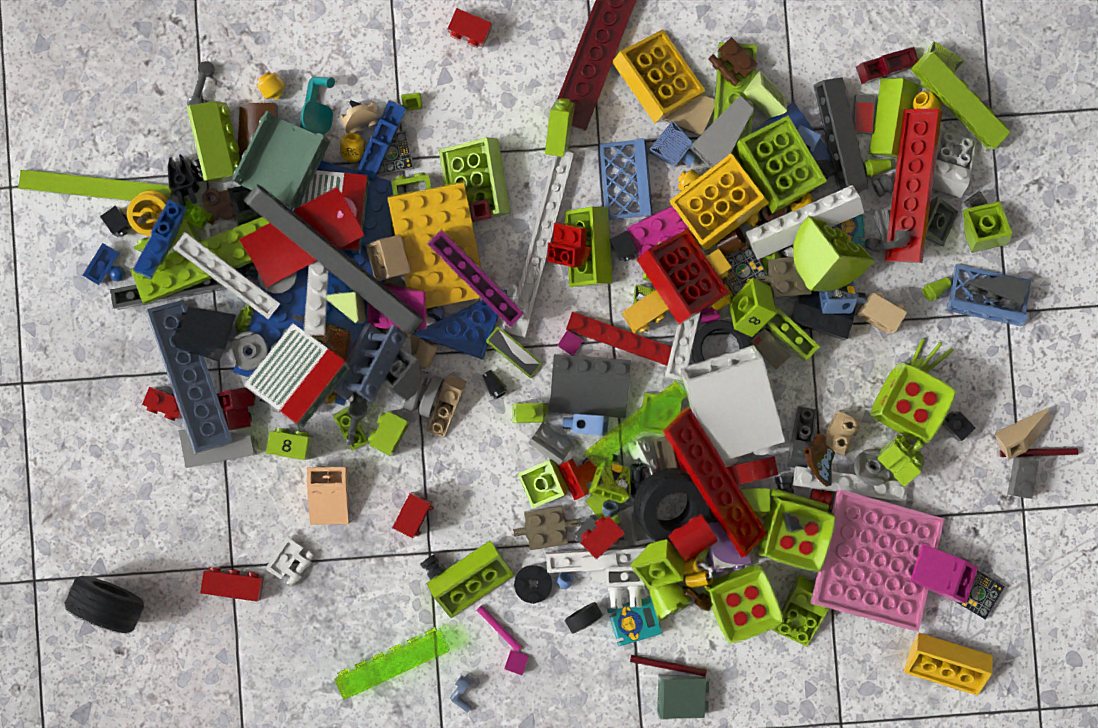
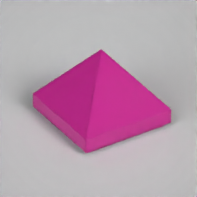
M713 307L706 308L699 315L702 323H710L720 319L718 310H715Z

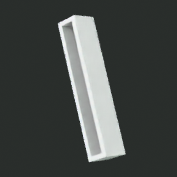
M853 185L749 230L746 232V235L758 260L794 244L796 233L807 216L827 222V226L833 227L863 214L864 210L860 196Z

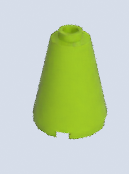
M676 582L648 589L659 621L667 619L668 614L675 615L692 603L691 598L685 595V592Z

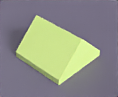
M759 71L744 91V94L768 118L786 113V96Z
M351 292L326 296L329 302L355 323H361L366 320L364 298L358 293Z

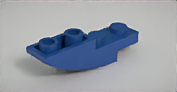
M168 200L151 231L149 241L133 268L134 272L152 280L159 265L163 264L187 210L186 207Z

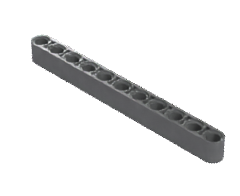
M256 184L246 197L245 202L403 331L412 335L423 322L424 318L264 187Z

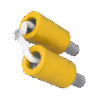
M692 558L688 562H684V575H686V578L676 583L679 586L687 585L688 588L711 585L714 569L705 565L701 558Z

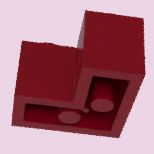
M247 387L217 393L228 429L235 430L251 427L252 416L248 411V407L255 406V393L251 392Z

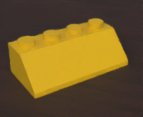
M918 633L911 645L904 673L978 696L992 674L993 655Z

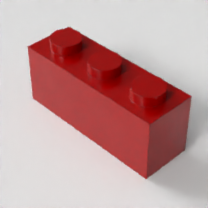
M210 566L209 569L203 571L200 594L258 602L261 600L264 577H260L259 573L248 572L246 575L240 574V570L229 569L228 572L221 571L220 567Z

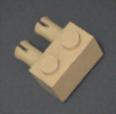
M836 411L825 433L827 438L826 445L836 454L844 456V453H848L852 446V443H850L852 436H856L860 429L858 425L859 420L843 412Z

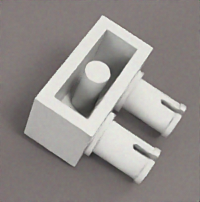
M631 566L604 568L606 590L610 591V608L616 609V600L617 607L623 608V589L629 590L631 608H635V599L637 607H642L641 590L645 588V585Z

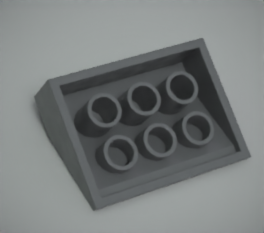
M554 354L549 412L626 418L631 360Z

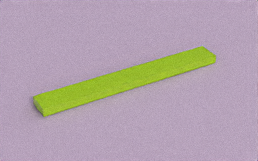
M20 170L18 189L124 201H132L140 193L154 190L163 193L169 200H172V191L169 189V185Z

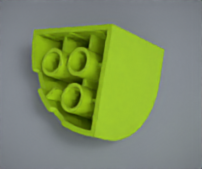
M807 216L796 233L793 245V258L796 269L809 290L833 291L844 287L860 277L875 262L859 243L856 245L848 240L849 235L837 227L832 229L826 225L827 222Z

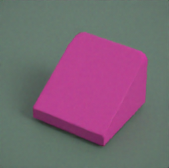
M567 330L557 347L574 356L583 340Z
M510 650L504 669L523 675L529 655Z

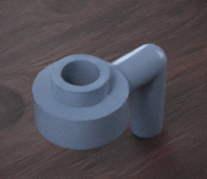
M468 674L465 677L463 675L460 676L455 683L458 687L450 697L453 703L467 713L472 706L462 700L460 696L473 680Z

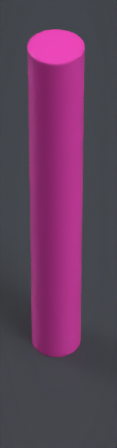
M482 605L476 610L516 652L522 647Z

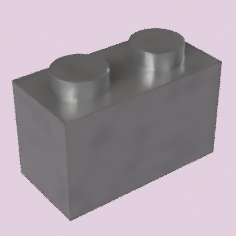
M1014 457L1007 495L1032 499L1039 461Z

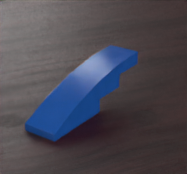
M388 100L373 136L370 137L357 169L358 173L367 175L373 180L376 178L407 107Z

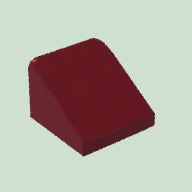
M488 199L469 203L473 223L492 218Z

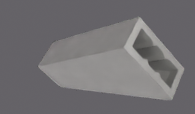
M739 96L691 145L690 149L710 168L714 167L732 152L754 110L751 101Z
M186 429L179 430L185 468L257 455L256 451L259 450L258 441L251 435L230 434L233 440L231 444L194 454Z

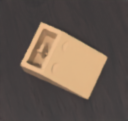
M307 467L310 525L349 524L348 467Z

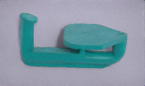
M312 77L308 82L300 128L314 134L320 133L324 135L331 129L333 111L329 106L317 102L319 86L325 85L327 88H332L335 85V79L333 77Z

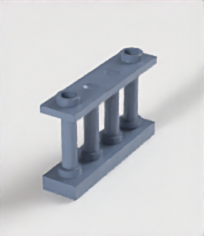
M366 323L346 360L351 368L333 391L346 400H349L353 391H356L366 400L373 403L407 335L395 325L390 327L387 334H383L371 323ZM379 341H383L379 351L375 350ZM370 358H374L371 366L366 367ZM362 374L366 375L362 384H357Z

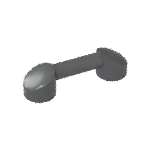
M204 61L198 65L200 74L193 96L187 100V106L203 103L200 97L206 78L211 77L215 72V67L211 62Z
M906 230L896 231L895 240L881 243V240L877 238H868L865 240V247L878 253L904 247L910 242L911 233Z

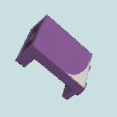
M718 520L707 523L718 539L717 543L709 547L711 559L709 567H712L715 572H725L728 567H733L734 570L743 569L745 565L751 564L750 554L747 557H740Z

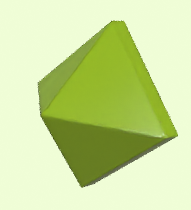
M420 92L401 95L403 106L407 107L406 111L423 109Z

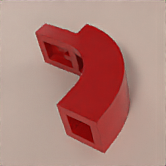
M775 456L727 466L737 484L779 475Z

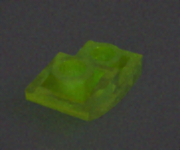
M184 198L187 210L183 219L203 230L212 213Z

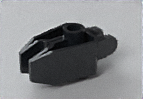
M179 154L180 165L178 168L173 158H169L167 166L169 189L174 196L178 197L179 204L186 207L184 196L190 195L191 202L193 204L197 203L195 193L198 192L200 187L191 167L184 157Z

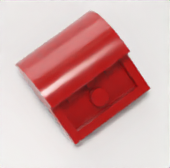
M561 222L554 223L553 242H548L547 262L573 268L583 265L591 251V246L586 245L587 228Z
M702 515L693 517L686 525L675 529L668 536L685 562H688L718 542V539Z

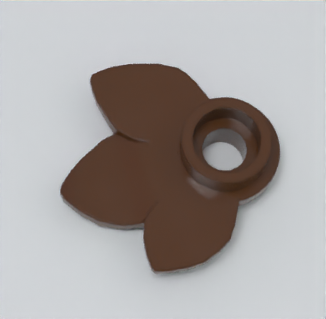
M216 189L206 190L202 196L203 203L205 204L202 213L205 220L209 224H213L217 217L224 220H232L233 211L230 205L228 190L220 192ZM212 195L216 197L214 202L209 201V197Z
M683 586V589L686 590L685 595L695 598L694 602L701 610H711L713 604L710 596L705 593L699 594L695 590Z

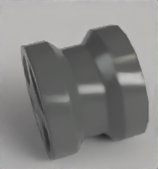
M887 174L882 175L880 179L872 180V186L878 197H882L886 192L894 190L893 183Z

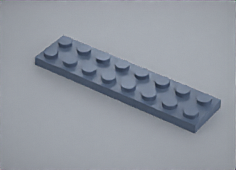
M181 300L149 308L146 310L189 440L194 454L231 444L233 440L204 357L175 347L176 340H173L176 329H181L182 323H179L182 311H187L185 301Z

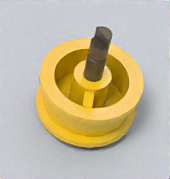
M154 190L140 193L129 203L127 208V219L131 227L142 235L151 236V231L169 199L163 193Z

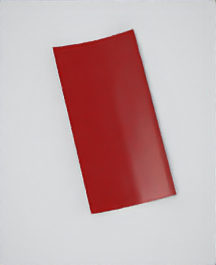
M338 187L292 210L339 249L364 236L356 217ZM341 211L343 217L337 218L338 212ZM271 223L239 239L259 272L265 287L317 261Z

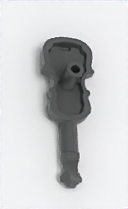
M360 379L357 384H362L363 379ZM356 391L352 393L353 401L350 402L348 414L352 419L348 438L345 442L350 446L355 444L354 437L359 419L366 416L368 400Z

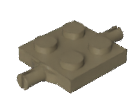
M793 257L769 259L768 275L757 276V280L769 283L773 298L811 294V290L805 286L804 280L796 269Z
M562 506L524 511L525 526L513 529L514 537L526 535L529 540L530 550L567 545L568 528L579 527L578 519L566 521Z

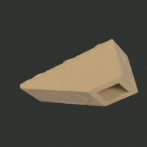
M451 374L448 375L426 431L442 438L445 437L467 383L466 380Z
M1046 408L995 432L997 445L1008 460L1026 452L1051 423L1049 410Z

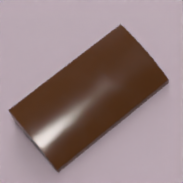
M244 103L239 105L238 153L240 161L244 151L247 150L251 142V136L259 126L260 118L265 112L268 111L278 118V105L276 103Z

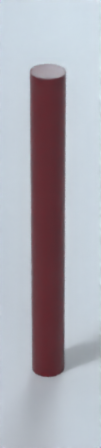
M1078 448L1028 449L1016 457L1078 455ZM1000 450V457H1006L1002 450Z
M631 655L630 657L631 663L706 677L707 669L636 655Z

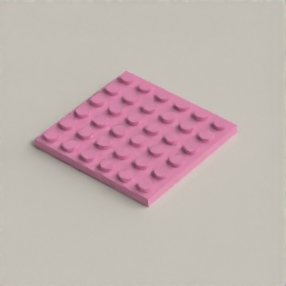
M837 489L832 514L836 516L834 530L826 559L820 572L817 574L811 604L919 632L928 589L910 581L922 544L938 550L944 518Z

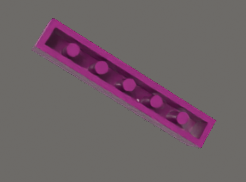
M442 228L428 241L427 244L509 327L524 315V311Z

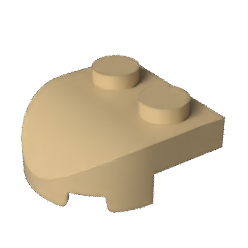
M375 102L367 106L366 104L348 109L346 114L340 115L347 134H358L362 131V128L367 126L369 128L376 127L381 118Z

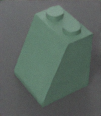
M658 674L657 715L659 719L705 718V713H708L709 708L708 701H705V693H709V681H706L704 676Z

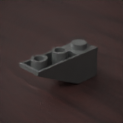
M1011 276L968 280L963 287L972 294L986 296V299L989 301L1003 303L1006 308L1017 309L1023 304L1030 284Z
M797 407L789 449L788 467H808L804 448L811 446L813 443L817 409Z

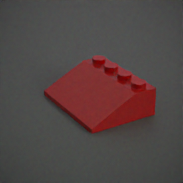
M688 229L648 249L637 259V262L679 325L730 294Z

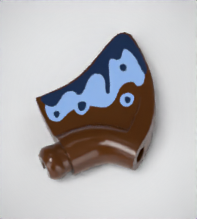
M819 433L814 438L812 445L804 448V455L814 475L823 485L828 487L832 485L831 467L835 452L826 445V436Z

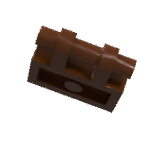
M732 37L718 49L717 52L722 56L718 59L714 54L708 58L713 64L712 67L715 70L718 69L725 76L724 79L727 82L730 81L734 86L740 82L736 77L737 74L744 79L758 66V63ZM727 61L734 69L730 71L724 63Z

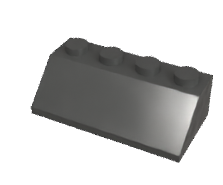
M379 341L375 350L379 351L383 341ZM401 346L384 383L407 402L420 387L419 360ZM370 358L366 367L371 366L374 358Z

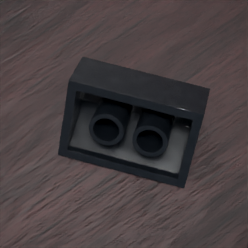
M811 291L809 295L798 296L791 320L798 326L841 340H847L854 321L856 304L852 313H823L819 292Z

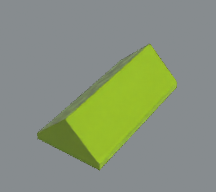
M904 78L880 80L869 154L898 159L904 109H913V100L918 93V84Z

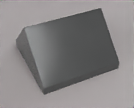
M937 196L930 202L926 239L944 246L958 211Z

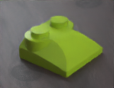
M552 459L517 473L532 509L567 494V485L557 467L558 464Z

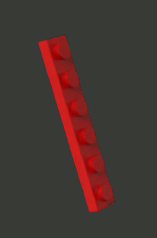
M572 311L566 330L662 365H668L672 347Z

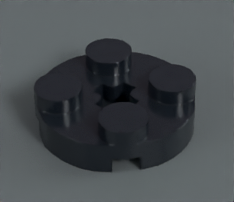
M528 565L521 568L516 574L514 581L516 594L527 603L536 604L544 601L552 589L550 573H547V570L539 565ZM530 579L532 581L536 579L538 581V588L535 589L533 587L532 589H530L528 587L530 585L528 581Z

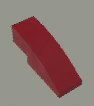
M911 47L862 62L856 66V70L861 84H866L911 69L919 59L915 48Z

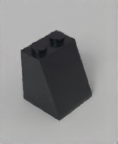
M188 306L186 312L182 311L179 323H182L181 329H176L173 340H176L175 347L219 362L225 351L236 315Z

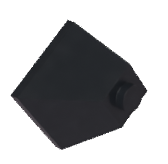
M243 186L228 188L237 227L263 217L245 202L246 197L252 190Z

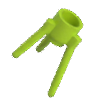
M922 338L909 364L929 373L931 369L945 359L954 349L950 348L929 366L928 362L942 346V342L937 344L925 360L922 358L917 360L925 342V338Z

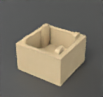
M401 235L380 239L365 245L373 276L377 280L383 281L410 273L411 265L407 261L404 250L405 242Z
M880 292L867 295L865 303L860 306L856 316L887 334L895 333L907 314L904 311L905 307L901 304L896 306L883 298L884 295Z

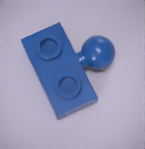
M102 242L82 276L100 285L108 272L112 280L122 281L125 278L124 269L119 266H112L119 252Z

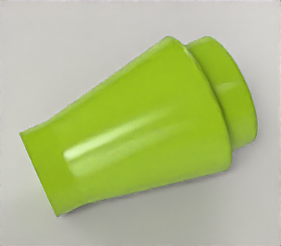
M866 159L863 162L866 177L871 178L891 170L890 159Z
M945 276L942 279L925 284L924 288H922V293L928 301H936L952 286V283Z

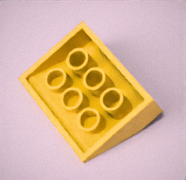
M663 29L620 51L612 62L654 124L667 118L706 91Z
M731 153L669 200L706 250L769 203Z

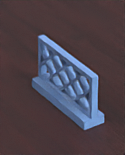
M639 138L631 141L600 144L605 207H608L609 220L649 217L653 215L646 140ZM634 145V153L630 158L622 153L626 146ZM613 147L618 152L609 160L605 156V148ZM619 154L628 160L621 169L613 163ZM630 162L636 166V172L632 177L623 171ZM611 164L619 170L613 179L607 176L606 171ZM621 173L629 178L623 188L615 182ZM632 181L638 185V190L633 196L625 190ZM613 183L621 189L615 198L608 193V189ZM623 191L631 197L625 206L617 201ZM633 200L639 204L640 212L631 213L627 210V207ZM614 202L623 208L618 215H610V207Z
M958 264L955 265L946 311L1020 327L1026 323V310L1031 280L1015 277L1030 284L1020 312L1014 309H1006L1004 305L996 307L992 301L987 299L983 303L976 302L973 298L974 294H970L968 289L963 287L967 281L963 283L958 277L959 270L965 271L969 275L970 279L968 280L976 279L979 275H984L986 278L1011 277L1010 275ZM960 287L967 295L964 299L955 298V292Z

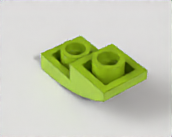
M350 406L333 414V418L345 440L348 438L352 419L348 414ZM359 423L354 437L355 444L349 445L352 451L369 442Z

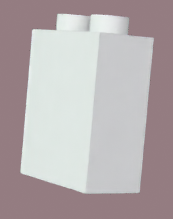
M754 345L680 368L691 410L726 467L737 463L741 455L751 452L755 455L769 454L776 449V444L785 442L764 361Z

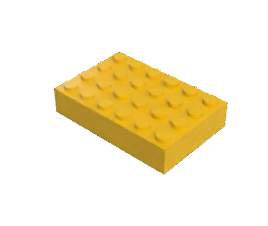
M464 181L388 196L395 236L401 235V238L404 239L406 258L411 265L410 273L404 274L406 288L425 291L426 308L480 298L427 244L442 228L481 267Z

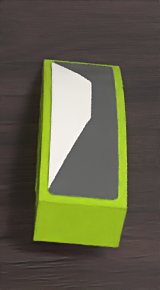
M498 326L486 340L487 344L530 379L542 365L537 358Z

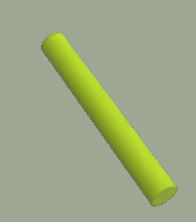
M775 488L771 492V496L825 512L829 508V504Z

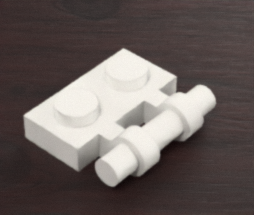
M287 537L265 569L279 579H282L285 574L289 575L290 578L287 584L293 587L296 581L302 578L301 574L305 568L309 567L312 563L311 560L314 554L308 551L305 556H302L300 552L304 547L290 537ZM296 559L300 564L294 571L290 567Z

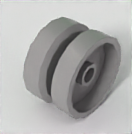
M420 370V387L408 402H404L403 409L413 412L416 410L419 402H421L419 415L429 418L437 404L444 378L434 375L430 378L428 385H426L428 373Z

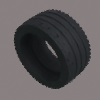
M718 320L706 324L694 337L691 350L694 363L705 361L702 354V344L710 333L715 331L731 333L737 339L739 350L750 346L747 335L735 330L733 323L729 321Z

